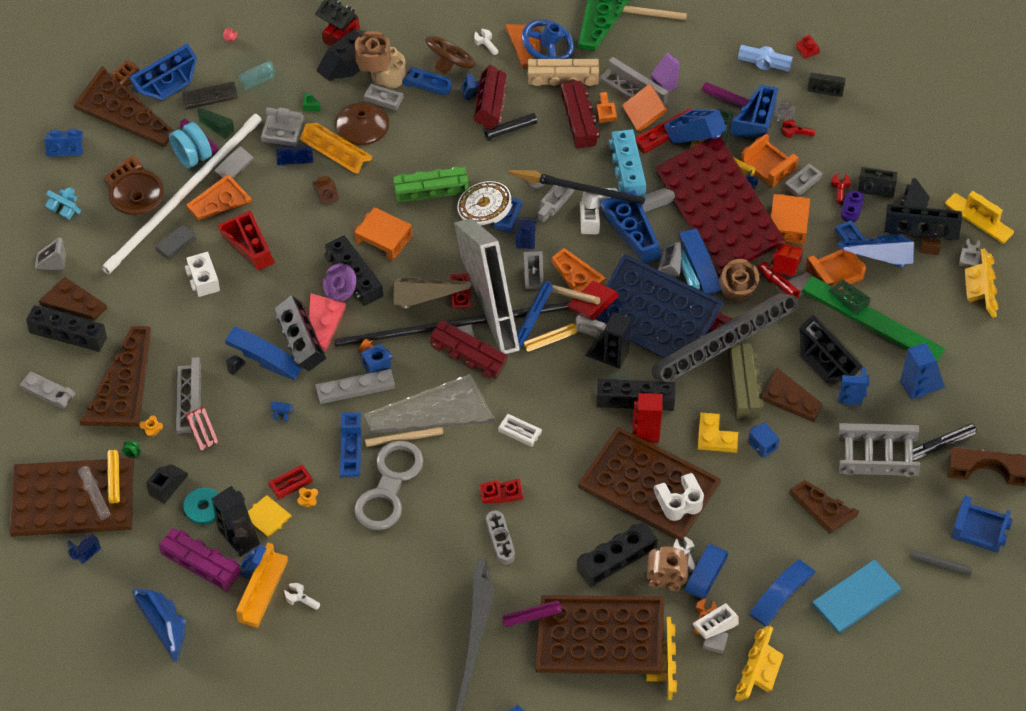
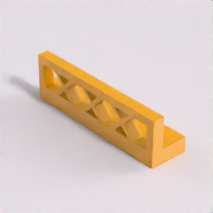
M307 123L299 139L353 173H359L363 162L371 161L373 157L319 123Z
M268 542L263 558L255 569L236 610L239 623L258 628L288 562V556L274 552L273 544Z

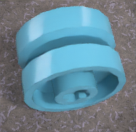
M190 122L183 126V131L177 129L169 134L172 149L186 168L197 165L198 159L204 161L212 156L210 144L196 123Z

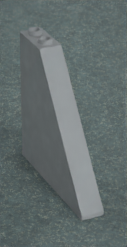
M472 218L455 222L454 226L462 262L467 273H469L470 281L499 351L504 354L519 351L520 348L499 241Z

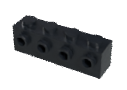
M345 235L325 244L326 252L324 255L328 263L331 262L333 265L340 263L350 266L354 270L356 286L353 296L357 301L360 300L363 306H366L383 297L382 284Z

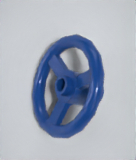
M546 19L534 20L528 23L522 30L521 39L524 48L536 59H569L574 53L572 36L563 26ZM545 26L542 33L532 30L535 27ZM528 37L540 40V43L547 48L548 56L536 51L530 44ZM565 38L568 45L565 54L557 57L555 46L559 39Z

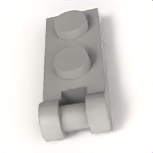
M32 371L28 373L19 385L21 390L60 409H65L68 405V400L75 396V392L71 388H65Z

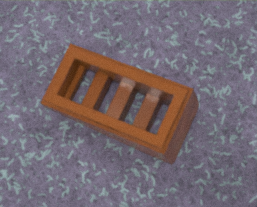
M126 60L111 75L117 80L119 79L121 85L127 87L132 83L129 77L139 72V68L130 60Z
M133 155L107 174L104 180L110 186L114 178L126 171L144 170L143 165Z

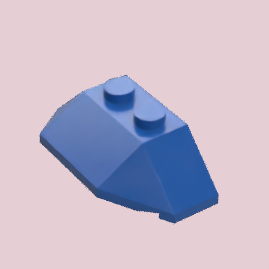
M187 43L130 76L129 79L138 93L162 101L191 83L197 57Z
M132 590L136 604L173 661H177L186 635L184 629L186 622L181 614H176V607L171 599L167 600L164 594L152 590Z

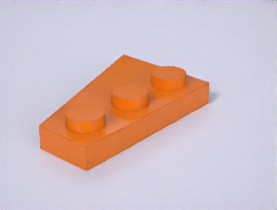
M505 24V29L510 36L512 45H514L522 68H528V59L536 58L531 56L524 48L521 39L522 30L527 24ZM535 27L532 30L540 32V27ZM528 37L533 48L540 52V40Z
M227 174L186 204V209L199 221L252 203V198Z
M565 248L556 253L551 259V263L571 290L581 292L592 281L602 285L606 282V277Z

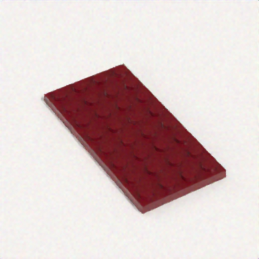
M721 137L709 138L654 167L664 186L674 192L675 198L673 200L691 230L697 228L719 277L724 267L730 261L745 259L751 262L785 244V239Z

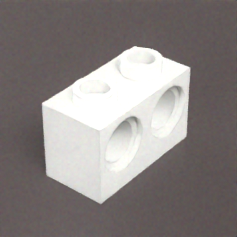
M205 252L187 257L188 265L185 266L187 276L192 278L190 280L192 291L196 290L198 297L220 291L218 278L209 253Z

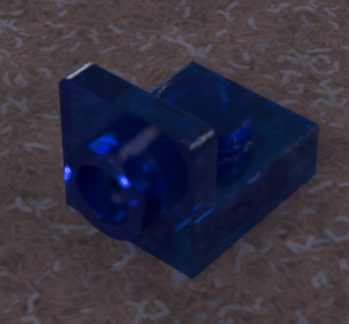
M94 534L83 539L79 546H76L70 540L67 542L69 556L73 560L78 559L82 564L101 549L99 540Z

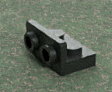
M323 0L315 13L317 17L342 31L346 30L352 19H358V16L354 13L355 10L348 5L346 7L342 6L339 0Z
M810 72L808 92L843 97L846 78Z
M861 167L857 191L894 197L898 172Z

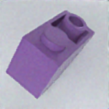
M667 53L651 74V81L668 92L677 88L679 61Z

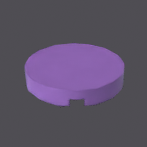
M340 263L335 264L326 272L328 274L323 279V290L328 298L335 301H345L355 290L356 275L350 266Z

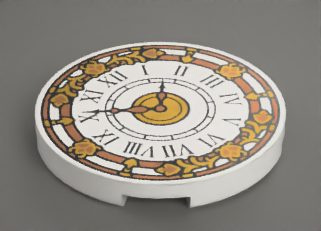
M486 181L475 184L461 195L457 205L459 215L462 220L472 218L480 226L492 222L497 223L511 209V194L508 188L499 182Z

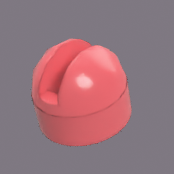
M225 28L223 32V38L228 42H233L238 36L236 31Z

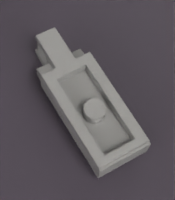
M554 185L540 202L538 220L544 223L549 218V215L554 216L575 190Z

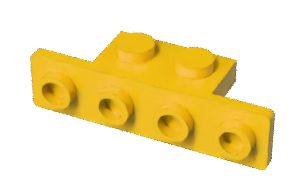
M974 191L968 195L967 200L954 193L944 204L950 210L962 211V218L1002 244L1014 234V230L1000 222L1003 210Z
M983 248L981 249L982 264L965 268L967 300L971 303L985 299L987 311L992 318L997 317L998 303L995 299L997 290L993 281L996 278L995 272L992 269L994 259L992 254H989Z
M671 617L666 619V640H663L662 674H646V681L667 682L668 700H672L673 693L677 692V680H673L672 674H676V661H672V655H676V643L672 642L671 636H675V624H671Z
M770 625L759 629L755 634V642L749 651L747 665L743 668L741 682L736 688L735 700L738 702L749 698L754 684L766 692L771 691L784 655L768 645L773 631V627Z

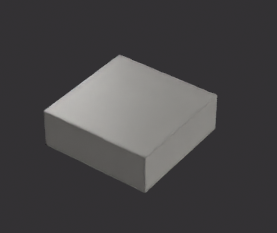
M722 632L705 639L703 649L723 654L729 633Z

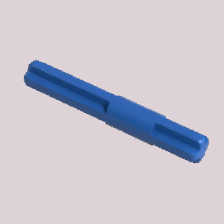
M547 281L543 282L517 332L519 347H523V342L526 341L553 289L552 284Z

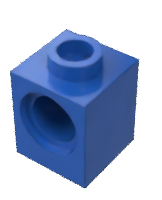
M382 344L361 352L362 364L367 373L391 369L390 360H392V355L388 349L385 350Z
M765 422L759 426H754L749 431L748 443L762 458L778 449L780 438Z

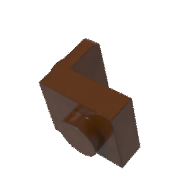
M319 177L317 181L312 182L315 191L319 194L321 204L324 205L339 199L335 182L330 177Z

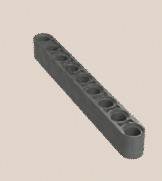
M783 293L776 294L655 363L651 370L652 376L665 382L673 381L793 312L798 305L797 298Z

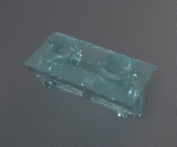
M270 60L250 70L241 72L238 78L240 82H243L246 90L277 75L273 62Z

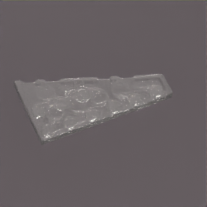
M469 374L364 414V420L371 433L492 423L494 422V416L474 379Z

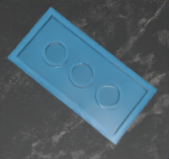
M874 559L814 600L812 606L840 634L901 592L902 588Z

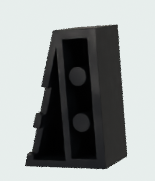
M613 312L594 338L585 356L620 369L629 353L631 318Z

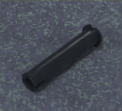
M531 113L530 115L494 126L490 130L484 128L485 138L487 141H491L492 138L537 124V117L535 113Z

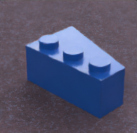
M692 109L664 125L672 144L707 138L715 139L720 137L723 131L727 130L720 111L712 109Z

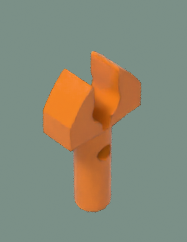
M707 598L697 603L695 611L700 613L698 620L717 609L715 601H713L711 608L707 609V611L704 608ZM694 628V633L700 635V633Z

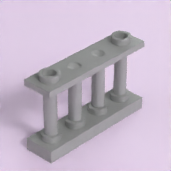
M839 423L838 441H845V460H840L839 474L919 476L920 462H913V442H918L919 425ZM853 441L865 442V461L853 460ZM873 441L885 442V461H873ZM893 442L905 443V462L893 461Z

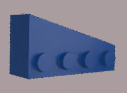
M635 190L627 192V194L637 195ZM616 198L600 201L602 215L641 262L646 264L661 259L660 245L641 204Z

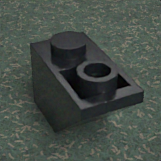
M913 178L911 185L907 184L904 195L907 196L902 198L900 205L927 208L930 197L918 180Z
M172 464L157 468L146 482L149 496L165 504L186 479L188 473Z

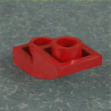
M469 273L450 274V280L469 282ZM470 288L451 294L452 309L471 308Z
M519 478L500 483L499 480L479 484L483 503H504L524 499L522 484Z

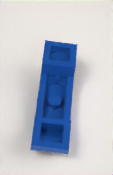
M361 412L341 413L340 478L360 477Z
M799 559L776 579L756 603L749 615L766 627L778 614L779 609L801 585L804 586L816 571Z

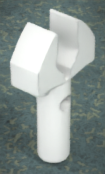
M481 29V34L483 35L481 37L475 32L474 39L476 45L484 44L493 55H497L499 51L490 41L492 33L489 30Z
M684 537L683 542L686 546L684 549L680 547L678 539H676L673 547L683 550L684 555L689 556L688 570L690 573H693L696 568L690 554L695 547L693 541Z
M299 583L289 584V589L297 592V594H290L284 590L286 601L291 605L296 601H300L315 610L319 609V602L303 594V585Z

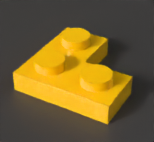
M700 412L698 449L737 453L738 432L719 431L720 414Z

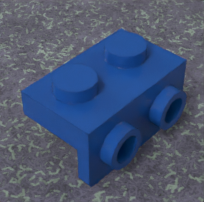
M70 129L66 132H60V130L47 132L44 139L46 155H82L83 131Z
M862 368L860 376H842L838 403L862 405L863 397H867V387H869L870 376L866 375V368Z

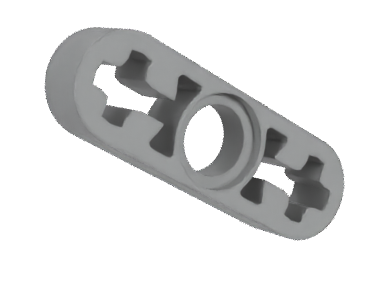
M491 511L486 516V525L498 562L503 565H509L515 560V550L507 524L501 512ZM496 518V520L498 521L499 528H496L494 521H492V519ZM503 534L506 536V539L504 541H497L495 536ZM504 547H506L507 554H509V557H505V555H503Z

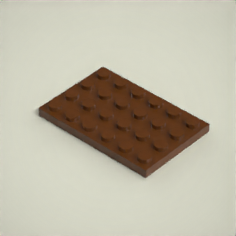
M617 427L579 481L578 488L682 542L702 510L697 514L686 513L680 520H670L665 516L656 498L654 486L665 483L671 494L677 493L681 495L685 492L681 477L692 473L704 494L703 510L720 485L721 479Z
M119 458L120 501L113 504L109 503L107 459L14 464L10 520L11 537L132 530L133 458Z
M541 595L540 605L559 601L562 606V612L539 618L536 673L662 674L664 596Z

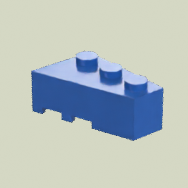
M760 85L749 99L747 105L741 109L740 114L732 120L731 135L756 140L758 137L768 134L777 102L778 88Z
M926 343L907 350L900 383L910 399L921 398L927 393L945 387L937 361Z

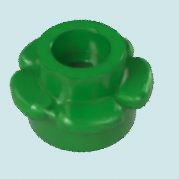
M136 441L124 442L122 451L127 457L135 458L137 455H140V445Z

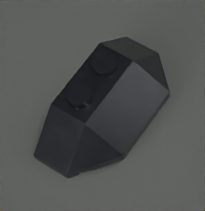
M353 29L329 47L317 68V72L328 81H332L334 79L354 76L361 71L356 63L355 41L359 36L362 37L366 31Z
M812 315L799 328L801 357L826 383L840 382L843 375L855 376L863 368L858 358L816 316Z

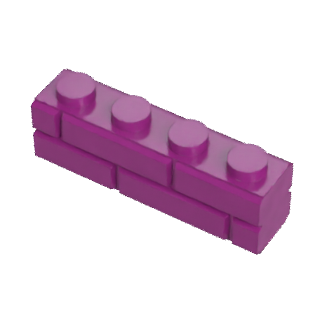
M172 528L159 544L160 553L224 591H228L233 582L240 576L239 564L235 559L223 557L219 550L215 548L209 549L199 539L193 540L184 530L178 531Z

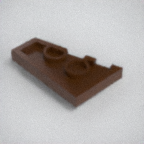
M776 368L761 396L764 402L812 422H815L823 405L778 368Z
M806 480L792 487L789 491V494L829 534L859 514V510L855 508L850 509L843 505V501L830 498L826 495L825 491Z

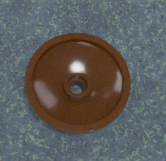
M358 102L346 106L339 112L336 117L335 126L338 135L353 145H369L385 136L389 128V119L386 112L378 105Z
M131 170L113 180L109 187L108 195L111 205L117 211L127 215H141L152 211L160 204L164 196L162 181L154 173L146 170Z

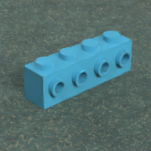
M633 129L612 132V137L609 140V149L613 150L612 162L616 164L615 175L616 178L620 179L618 181L619 192L627 193L635 190L637 196L645 195L646 181Z

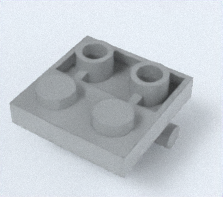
M267 107L266 115L268 116L262 131L261 142L296 147L305 120L302 112L290 111L287 108L279 107V109Z

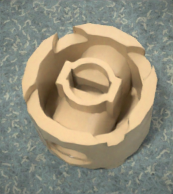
M390 47L391 61L384 72H371L372 81L377 86L393 89L403 84L402 80L406 76V61L404 56L395 47Z

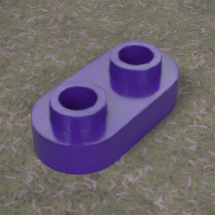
M853 190L846 194L841 210L843 221L848 222L852 220L854 223L859 219L864 202V196L861 192Z

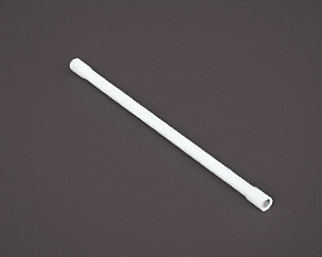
M253 114L244 123L243 127L115 255L111 256L102 265V270L110 274L243 138L262 122L261 117Z

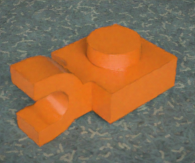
M607 92L600 93V104H596L599 123L617 121L614 103L608 102Z

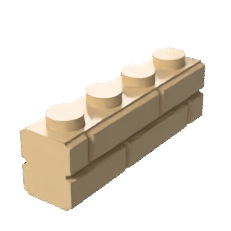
M528 59V85L557 86L581 81L583 85L587 86L599 84V59Z

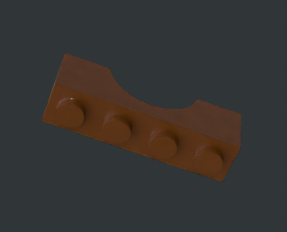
M963 447L951 448L948 462V478L968 480L970 475L976 470L992 469L1000 473L1008 485L1026 487L1025 455L990 452L982 449H965Z

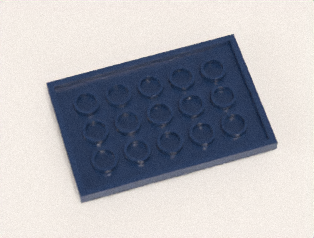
M623 253L606 287L615 290L619 296L594 320L606 323L613 312L631 318L630 342L662 358H666L708 334L724 302Z

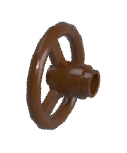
M428 36L425 39L427 46L439 55L434 66L439 72L447 74L454 64L468 69L476 65L474 59L455 44L437 36Z

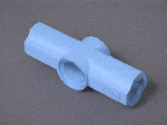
M741 45L738 54V60L755 63L762 70H768L772 67L789 72L793 59L791 56L775 53L771 47L767 46L758 49Z

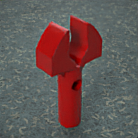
M786 120L782 123L781 133L787 138H792L794 134L814 137L816 133L814 129L796 126L795 120Z
M839 173L832 177L831 186L837 188L836 202L842 204L844 201V188H850V178L845 174L844 181L840 183L838 180Z

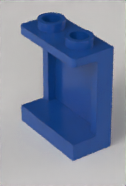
M964 495L951 538L998 553L1000 545L1005 546L1008 535L1004 534L1005 529L1010 530L1013 520L1009 518L1011 511L1007 510L1004 515L970 504L972 497Z

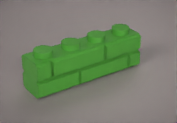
M456 166L446 170L435 169L431 172L419 171L415 174H399L393 177L396 203L463 194L469 189L465 167Z

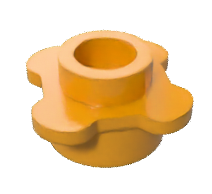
M150 416L149 419L140 423V428L144 429L147 436H155L163 429V424L157 421L156 416Z
M304 487L300 488V496L297 499V503L304 507L315 506L318 490L315 488L312 490Z

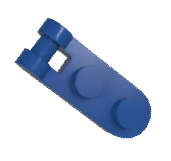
M414 67L409 68L408 75L402 80V83L407 87L414 86L439 95H446L452 89L450 79Z

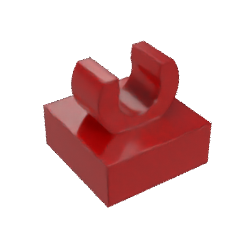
M810 35L796 42V48L804 59L820 53L819 46Z

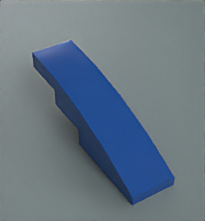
M697 228L680 232L679 237L683 249L699 281L701 291L709 295L721 292L718 276Z
M234 326L225 340L226 345L243 351V356L260 362L262 368L295 380L302 368L295 364L294 357L273 344Z

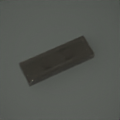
M233 81L182 92V97L186 109L237 99L238 94Z

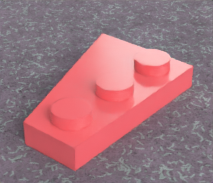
M311 294L309 319L323 351H326L346 309V303Z

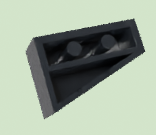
M230 486L211 498L217 530L236 553L241 557L257 547L260 542L245 506L243 494L239 490L236 492Z

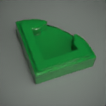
M304 93L303 111H321L320 102L313 95Z

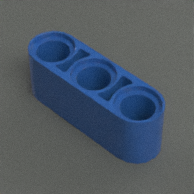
M709 544L689 578L685 592L700 599L706 598L727 559L728 551Z

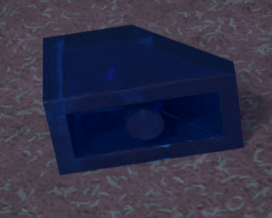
M518 218L516 248L535 249L537 218Z

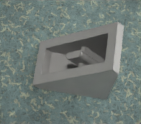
M57 238L37 253L36 269L64 270L66 252L61 238Z
M542 251L523 252L525 290L540 289L544 282Z

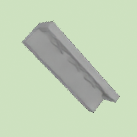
M614 57L608 61V69L599 77L600 82L627 99L632 98L634 93H638L648 84H651L663 104H667V90ZM611 74L617 80H608L607 77ZM627 84L630 86V89H623L620 85Z
M199 357L192 358L190 366H178L177 434L192 433L190 427H181V423L187 419L185 414L201 408V363ZM182 372H191V377L186 380L182 377ZM187 386L191 388V393L188 396L182 393V390ZM188 402L191 405V409L185 412L181 407ZM192 416L197 432L200 433V428L197 423V420L195 416Z

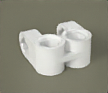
M692 473L681 477L682 485L685 489V492L681 495L677 493L671 494L665 483L654 486L656 498L665 516L670 520H680L686 513L697 514L702 510L704 494Z

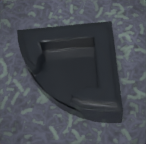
M238 355L232 356L226 361L228 372L232 375L246 364L245 360Z

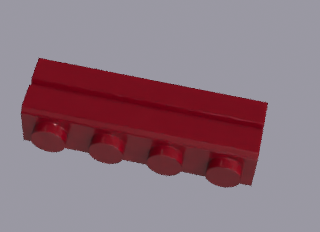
M488 65L481 73L474 113V121L480 125L483 124L489 130L495 125H499L502 120L500 113L504 108L502 101L506 96L504 90L508 84L506 82V73L497 70L493 65Z
M581 81L563 83L561 85V96L575 148L596 146L597 138H600L598 127L595 128L594 126L596 125L595 115L590 112L592 111L591 101H587V87L584 88Z
M442 319L430 335L432 348L437 351L443 350L447 352L448 356L453 360L457 361L459 359L465 362V366L469 369H478L488 379H491V377L497 379L507 363L508 355Z

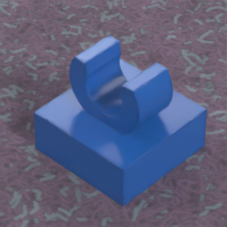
M467 74L461 85L463 99L470 100L472 95H478L480 81H475L474 75Z
M271 401L270 409L276 410L273 413V419L277 420L278 414L283 413V421H288L289 414L287 412H293L294 405Z

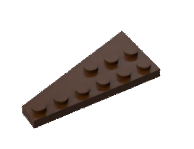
M103 66L74 104L76 110L163 147H166L170 142L169 134L174 131L161 118L153 114L150 108L142 104V101L129 89L121 85L113 75H110Z
M131 326L122 343L121 350L114 357L111 368H108L98 386L93 401L89 403L87 412L81 417L79 421L80 426L139 427L152 332L150 326Z

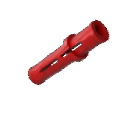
M766 261L759 264L758 271L766 276L767 281L774 283L785 294L793 295L796 298L800 296V290L786 280L781 273L774 272L773 268Z

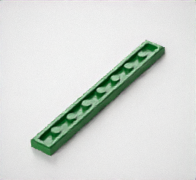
M813 276L810 277L802 290V293L906 350L926 343L937 362L945 351V348Z

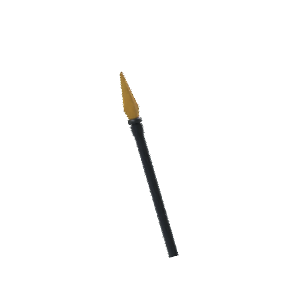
M536 170L508 171V173L532 184L556 185L638 204H644L645 197L558 179L541 174Z

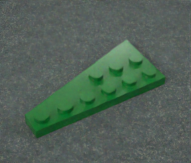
M588 0L578 49L596 51L630 0Z

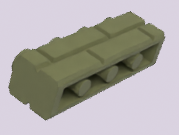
M751 343L735 344L728 349V359L736 418H759L760 411L764 410L763 399H759V394H761V383H757L759 367H755L754 363L757 362V352L753 351Z

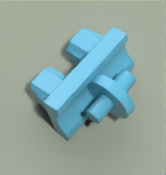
M70 187L66 190L61 189L59 194L62 197L48 190L46 195L49 199L45 205L47 209L56 212L60 205L63 206L59 214L70 220L74 213L79 215L81 209L71 202V200L74 202L77 200V197L74 196V189Z

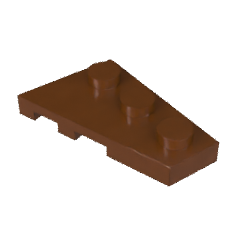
M66 277L39 300L40 306H51L61 312L63 310L69 311L75 316L93 321L107 309L104 302Z

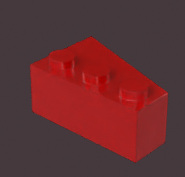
M251 210L217 225L222 238L258 271L275 264Z
M639 393L638 401H634L632 434H636V436L649 443H659L663 394Z

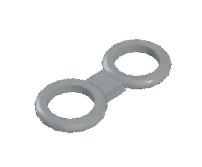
M407 441L390 442L380 450L376 463L379 472L382 474L381 480L376 489L366 491L356 501L354 510L356 518L361 525L368 529H387L396 524L401 517L402 505L397 494L402 481L415 477L423 465L421 451L416 445ZM400 449L410 452L415 457L413 467L402 473L389 470L385 465V458L394 450ZM372 498H386L393 504L394 510L389 518L382 521H372L364 515L363 507Z

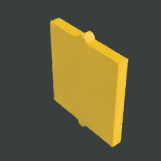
M268 495L257 504H253V507L248 511L253 526L267 538L276 530L281 529L282 525L291 518V514Z

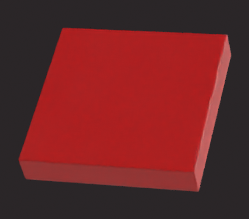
M592 281L581 293L599 297L600 303L597 305L573 299L567 306L569 310L593 321L619 295L615 290Z

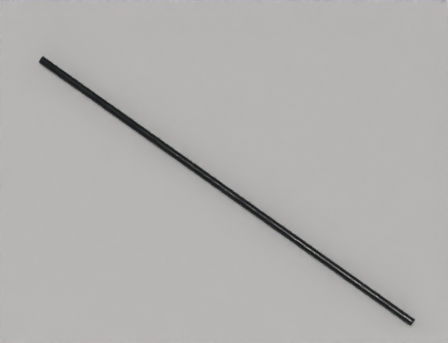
M571 301L544 305L540 314L569 309L567 305ZM530 308L513 310V317L526 316ZM485 315L446 322L455 327L486 323L487 319ZM438 323L335 339V345L342 346L361 343L365 339L374 341L434 331Z

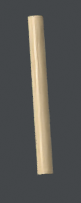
M625 6L623 10L625 13L686 20L687 13Z
M552 285V293L597 305L600 303L599 297Z
M438 427L365 439L366 447L395 441L443 435V428Z

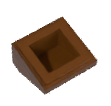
M922 237L920 253L939 255L940 239Z

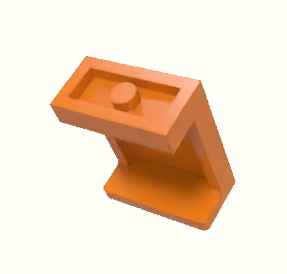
M768 134L758 137L751 146L745 147L741 153V161L755 167V175L771 188L775 187L797 169L799 159L794 153L789 157L769 143Z
M774 194L771 218L785 239V242L805 244L810 198Z
M375 207L370 213L366 214L364 221L354 230L355 243L360 244L363 240L386 251L387 259L391 261L395 260L413 236L411 224Z
M841 249L818 260L814 255L808 257L806 270L813 277L839 290L864 279L866 266L855 253Z

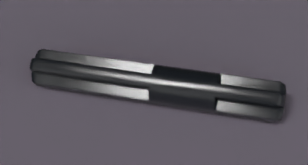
M970 423L914 447L913 461L976 434L977 428L973 423Z

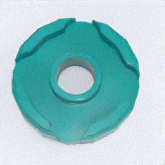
M206 487L190 492L183 504L184 513L188 520L198 525L199 523L207 525L215 522L211 498L219 493L214 489ZM204 503L209 505V507L204 510L198 508L201 504Z

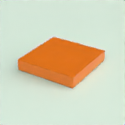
M648 84L622 105L638 132L644 130L668 111L651 84Z

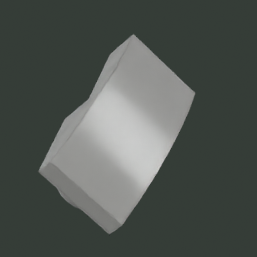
M240 146L214 171L222 178L229 174L234 179L240 171H243L251 163L254 157Z

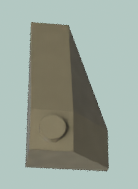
M399 277L394 282V305H399V308H410V305H416L469 289L472 282L448 280L442 283L440 279L424 282V278Z

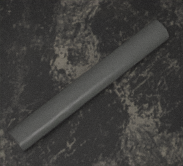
M913 551L911 559L971 576L973 569Z

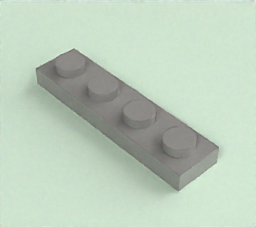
M391 369L316 384L320 404L395 389Z

